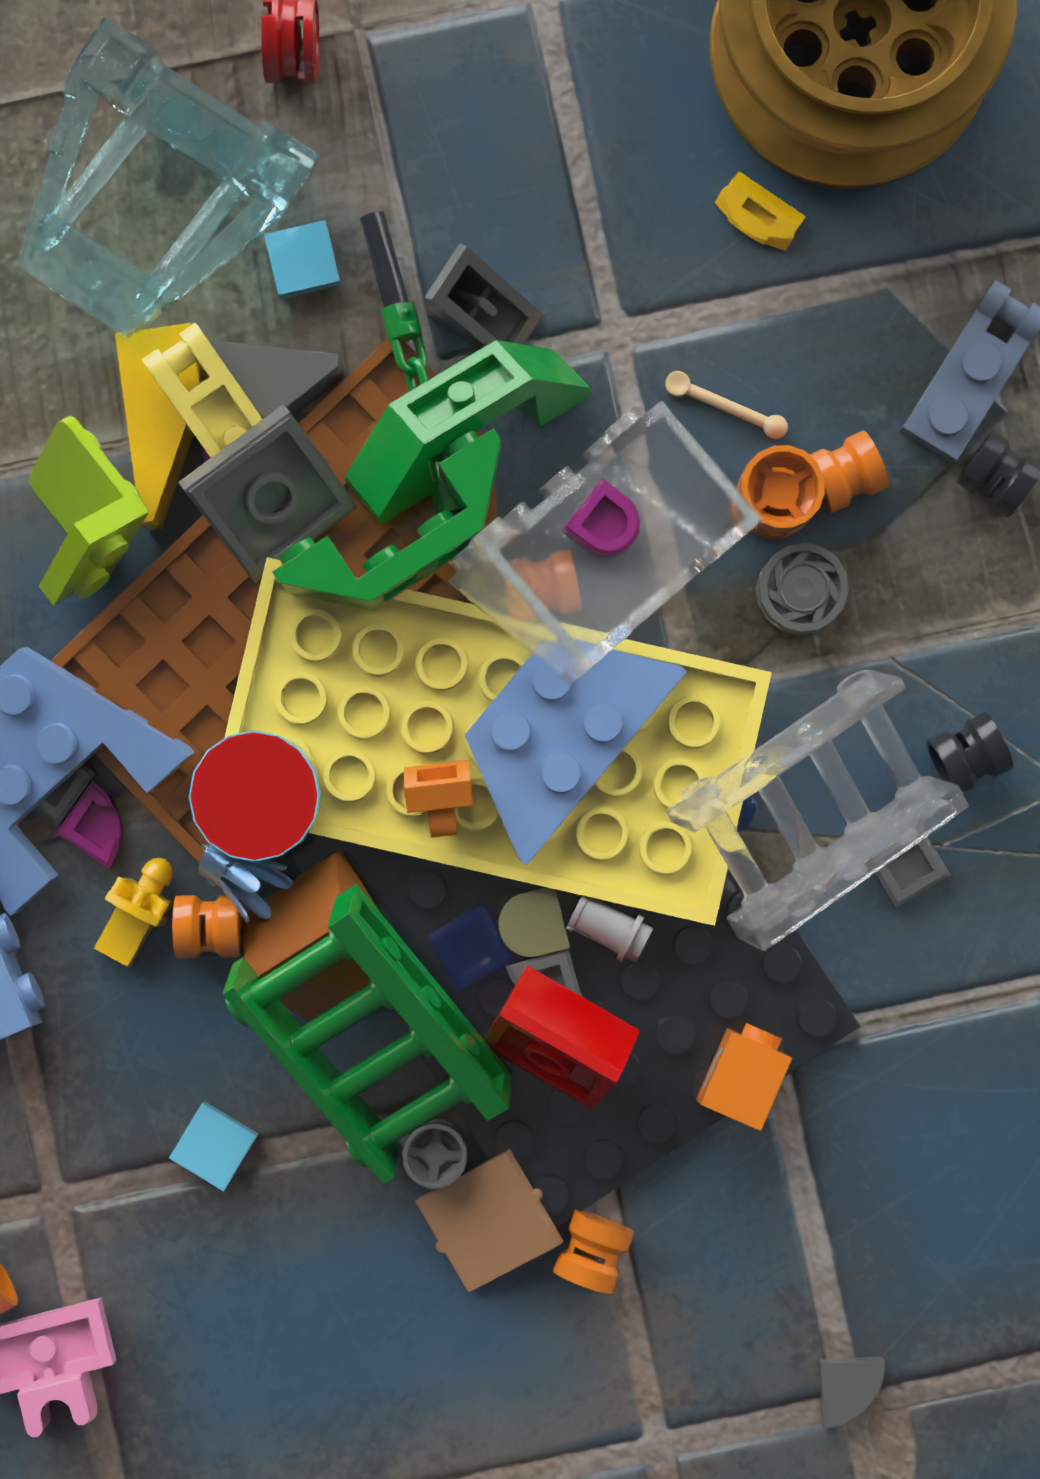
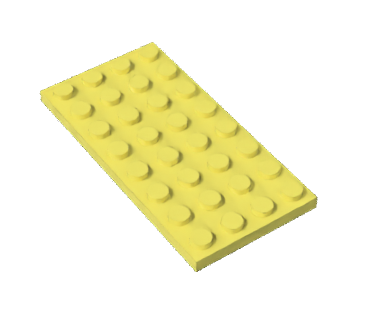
M266 558L224 738L229 735L254 730L280 735L304 751L317 770L322 794L317 818L309 833L715 926L772 672L408 589L375 611L284 593L272 572L282 566V563L277 559ZM547 635L683 667L687 673L526 866L519 860L465 738L467 731ZM469 760L473 805L455 807L457 835L431 838L428 811L407 813L404 791V767Z

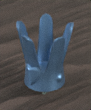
M201 844V848L206 852L199 864V875L206 878L211 886L218 885L221 887L246 922L249 921V917L238 899L260 918L269 919L271 916L270 907L257 894L261 887L257 878L279 888L288 889L293 886V881L278 871L286 870L287 867L269 859L254 862L229 857L212 845Z

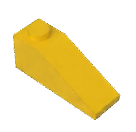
M191 323L115 333L135 488L141 496L142 503L149 510L142 523L148 531L161 530L194 434L149 372L142 359L157 348L162 354L181 341L182 338L179 333L191 326ZM198 361L177 375L187 391L208 378V375Z

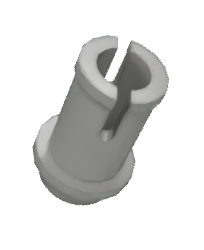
M583 895L566 927L567 930L571 932L573 930L618 953L617 961L622 962L623 958L626 957L635 963L653 930L652 927L642 922L645 916L638 914L635 919L595 898Z

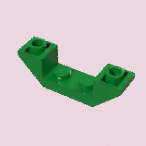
M495 340L391 402L345 475L346 484L382 525L435 492L428 460L443 452L447 446L468 432L481 429L518 405L539 427H542L591 397V388L555 350Z
M491 429L481 437L478 436L476 431L468 432L452 442L443 451L447 459L439 463L440 478L462 509L460 513L454 516L450 509H447L433 516L418 528L417 532L421 536L420 539L400 552L395 545H391L376 553L362 565L366 574L358 579L355 578L328 536L317 543L314 542L312 537L305 538L283 552L279 557L282 566L272 571L284 593L375 611L483 540L501 453V438L495 429Z

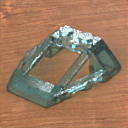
M103 17L68 71L63 90L65 99L58 125L53 127L48 151L50 152L41 189L36 191L17 267L123 337L129 338L154 321L222 267L284 214L320 160V155L266 120L261 127L165 66L156 49L106 17ZM101 97L122 114L125 119L64 194L97 101ZM146 133L222 181L150 275L73 226ZM243 195L254 198L232 222L206 245Z

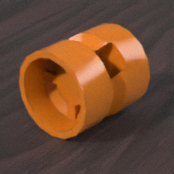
M790 445L772 446L759 452L747 464L734 492L735 510L741 523L753 534L765 539H785L798 533L820 508L825 495L824 476L817 461L806 451Z

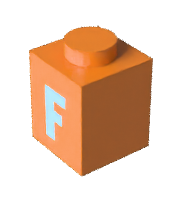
M746 1023L742 1034L726 1028L696 1100L700 1105L761 1131L792 1060L787 1054L778 1051L782 1038Z

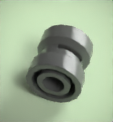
M434 1118L411 1132L406 1139L402 1152L404 1168L412 1180L420 1186L427 1188H444L455 1182L463 1173L468 1156L467 1139L461 1128L450 1120Z

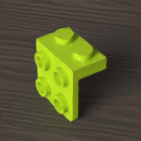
M68 416L58 421L29 476V482L33 491L68 534L39 584V588L53 606L74 594L79 599H85L102 588L110 579V574L114 571L149 513V510L142 503L141 496L131 482L124 480L104 455L98 439L91 432L85 430L76 418Z

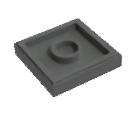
M284 404L178 482L254 583L262 579L267 557L279 560L280 555L288 548L308 537H312L313 540L358 507Z

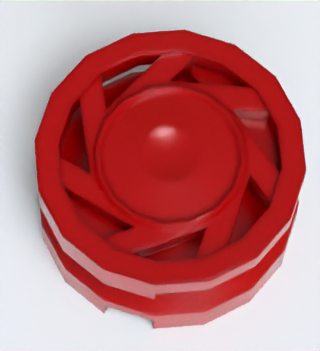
M263 0V7H268V13L262 15L261 51L265 83H282L285 77H297L300 84H316L318 82L320 59L318 0ZM300 20H303V56H301L302 35Z

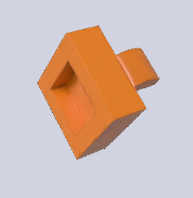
M469 760L404 767V791L407 813L428 811L431 838L457 835L455 807L473 805Z

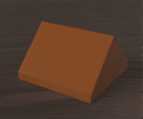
M342 850L333 853L292 880L293 886L290 888H280L263 900L271 910L269 919L260 918L251 909L246 910L249 921L246 922L242 917L244 959L261 979L329 936V928L327 926L335 898L347 889L357 884L376 907ZM342 958L279 998V1000L286 1009L309 1022L370 984L367 974L354 959L349 961Z

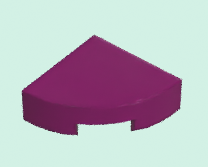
M92 780L56 833L107 868L112 869L122 847V819L119 809L108 791L98 782Z

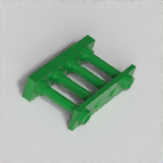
M355 884L335 898L327 926L329 928V936L262 979L242 957L233 963L222 995L225 997L226 1005L233 1018L242 1026H249L344 1137L353 1159L360 1166L369 1167L377 1178L385 1184L394 1178L400 1148L398 1140L462 1101L468 1105L473 1103L487 1121L509 1109L513 1075L366 894ZM342 958L349 961L354 959L369 977L370 984L304 1026L297 1022L279 1000V998ZM383 1006L388 1009L395 1008L409 1025L410 1032L341 1074L319 1048ZM424 1054L427 1057L434 1056L447 1071L449 1079L383 1120H380L360 1097L359 1094L421 1055Z

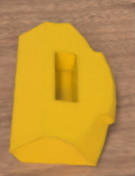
M738 171L728 186L722 189L715 201L719 209L728 217L727 220L745 235L763 245L768 244L786 251L794 238V234L806 218L805 215L740 171Z

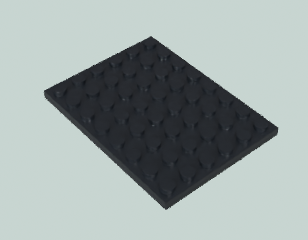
M582 603V613L568 616L558 614L549 620V622L601 633ZM308 833L303 842L288 851L303 874L333 853L342 850L383 917L481 1037L485 1038L515 986L509 976L506 965L534 958L519 955L505 945L499 932L500 913L505 904L514 896L544 888V886ZM736 836L715 926L597 899L635 919L638 914L645 916L642 922L653 928L636 963L626 957L623 958L622 962L616 960L618 953L573 930L571 932L566 929L570 945L568 949L582 997L640 1030L617 1083L592 1110L500 1056L498 1058L513 1075L509 1109L487 1121L473 1103L468 1105L462 1101L454 1106L488 1159L508 1149L511 1150L532 1188L542 1191L543 1197L540 1201L556 1228L571 1219L575 1209L583 1211L725 1117L721 1113L700 1105L696 1098L726 1028L742 1034L746 1023L782 1038L778 1051L792 1058L785 1074L787 1076L861 1027ZM555 889L566 929L582 895ZM395 1008L391 1009L406 1034L410 1032L409 1025ZM424 1054L421 1055L439 1084L449 1079L447 1071L434 1056L427 1057Z

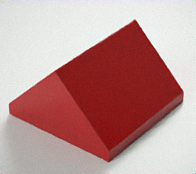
M527 965L484 1040L498 1056L592 1110L617 1083L640 1030Z

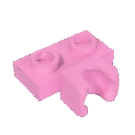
M102 1298L0 1323V1394L17 1389L20 1390L17 1396L27 1434L33 1438L38 1437L50 1423L51 1412L49 1402L51 1400L65 1402L70 1408L74 1422L78 1425H85L94 1420L97 1415V1401L89 1371L111 1366L117 1360Z

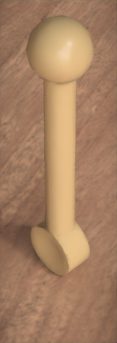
M673 371L666 378L665 388L672 397L681 398L688 395L763 428L766 436L771 439H780L788 431V423L784 417L780 415L767 417L691 384L688 375L682 371Z

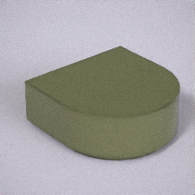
M544 887L518 894L511 898L503 907L499 917V932L505 945L513 952L526 957H536L570 948L555 889Z

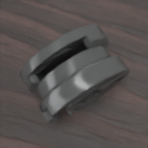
M810 543L788 545L776 552L760 571L755 587L757 607L765 621L779 632L793 636L814 634L833 622L845 607L849 591L847 573L839 559L824 547Z

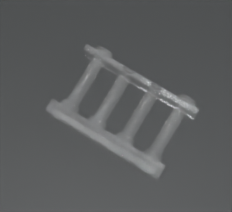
M869 669L861 670L848 676L837 686L838 693L718 776L705 777L689 785L680 795L682 800L665 811L670 821L695 833L703 828H706L745 896L741 902L742 906L726 917L739 939L762 951L767 950L969 807L958 785L931 776H920L885 711L883 704L906 689L901 677ZM859 720L862 721L898 787V790L895 792L896 798L877 812H870L831 741ZM809 755L847 822V826L844 829L845 834L825 848L818 847L780 778L781 774ZM757 791L796 859L793 864L794 870L774 884H767L727 813Z

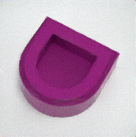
M601 478L561 532L590 554L601 558H612L623 554L632 546L639 534L640 516L636 506L627 496Z

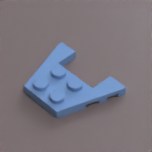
M29 647L18 649L0 665V900L10 916L20 912L60 876L18 828V823L99 749L106 745L146 793L154 791L195 754V751L188 744L178 738L172 739L150 726L147 719L130 709L124 710L95 692L96 688Z

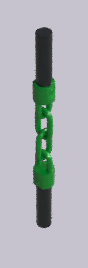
M376 211L362 216L360 221L384 305L380 312L388 341L391 343L399 369L405 374L406 384L410 392L417 387L414 376L418 375L420 385L429 380L426 371L427 355L415 304L412 301L409 302L385 213L383 211ZM413 340L417 357H411L406 362L401 343ZM443 452L428 460L435 491L431 494L436 515L450 509L455 516L462 509L440 478L438 462L447 459ZM475 545L453 559L465 603L481 606L490 603L491 600Z

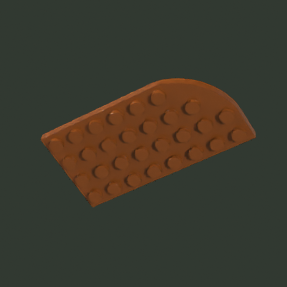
M388 338L298 423L358 506L314 539V542L317 543L328 536L356 578L366 574L362 565L376 553L391 545H395L400 552L420 539L421 536L417 532L418 528L436 515L431 495L381 525L346 484L345 475L387 406L409 392L405 374L396 363ZM406 342L401 343L406 362L411 357H417L416 352ZM428 365L426 366L427 375L430 380L437 374ZM418 375L414 376L418 387L420 386ZM477 430L476 433L479 437H481L482 434L480 430ZM495 482L483 540L476 544L484 578L490 564L496 535L497 501ZM203 515L51 660L56 665L96 688V693L124 710H132L147 719L150 726L172 739L178 738L195 751V754L159 787L149 793L143 790L106 745L99 749L95 755L199 863L211 844L207 842L193 820L189 801L193 771L206 751L225 737L261 579L256 583L253 582ZM453 560L408 589L465 602Z

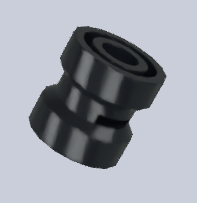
M992 430L966 464L956 482L971 493L981 491L991 498L992 508L1009 518L1040 478V462L1031 455L1019 456L1010 449L1008 439Z
M986 712L967 720L964 729L955 734L943 732L926 741L932 762L944 785L954 797L972 789L976 779L986 774L996 777L1013 769V760L1008 746L995 722Z

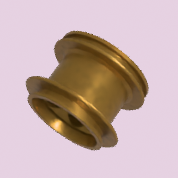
M717 0L712 16L709 51L715 87L728 118L745 143L758 156L786 175L817 186L836 189H859L890 183L912 174L933 162L945 153L967 129L977 113L983 98L1001 73L1009 55L1015 34L1017 0H929L931 9L924 12L909 9L902 0H818L813 3H803L798 0ZM850 26L855 34L867 33L868 36L863 47H860L855 39L848 41L842 39L846 27ZM794 45L805 46L815 55L816 62L807 67L795 66L784 53V50ZM903 54L918 56L924 62L927 73L920 76H911L904 73L899 68L896 57ZM844 81L858 82L865 87L869 98L841 94L838 91V85Z

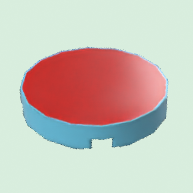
M253 730L229 735L206 751L193 771L189 801L194 823L209 844L229 857L255 862L282 856L304 841L316 821L322 794L317 770L300 747L280 735Z

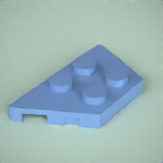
M547 635L467 731L465 738L519 860L526 866L687 673L683 667Z

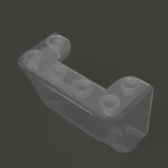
M662 400L643 416L635 407L629 410L605 431L606 434L582 454L588 461V465L577 474L567 465L539 489L540 493L545 497L544 501L532 510L523 501L502 519L500 517L496 518L469 542V546L449 562L456 573L448 580V583L568 685L585 674L629 636L633 629L762 521V518ZM601 478L627 496L636 506L640 516V530L636 540L626 552L612 558H601L590 554L561 532Z

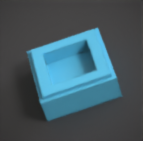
M326 220L264 234L280 300L341 286Z
M204 1101L169 1159L220 1190L225 1191L259 1133Z

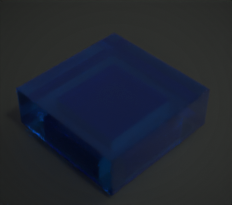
M484 904L426 935L457 992L514 961Z

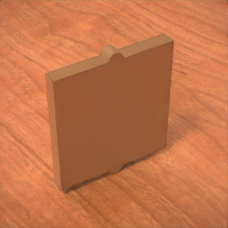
M510 1149L461 1174L452 1184L444 1188H435L415 1201L438 1239L436 1243L437 1251L446 1253L468 1293L548 1252L563 1242L562 1237L540 1201L543 1197L542 1191L532 1188Z

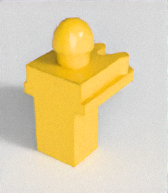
M158 857L148 861L141 870L143 874L139 882L132 878L118 876L112 889L109 890L105 897V900L115 905L116 909L94 949L127 967L133 965L153 926H165L169 919L167 914L174 901L161 895L165 885H170L173 869L171 864L164 858Z

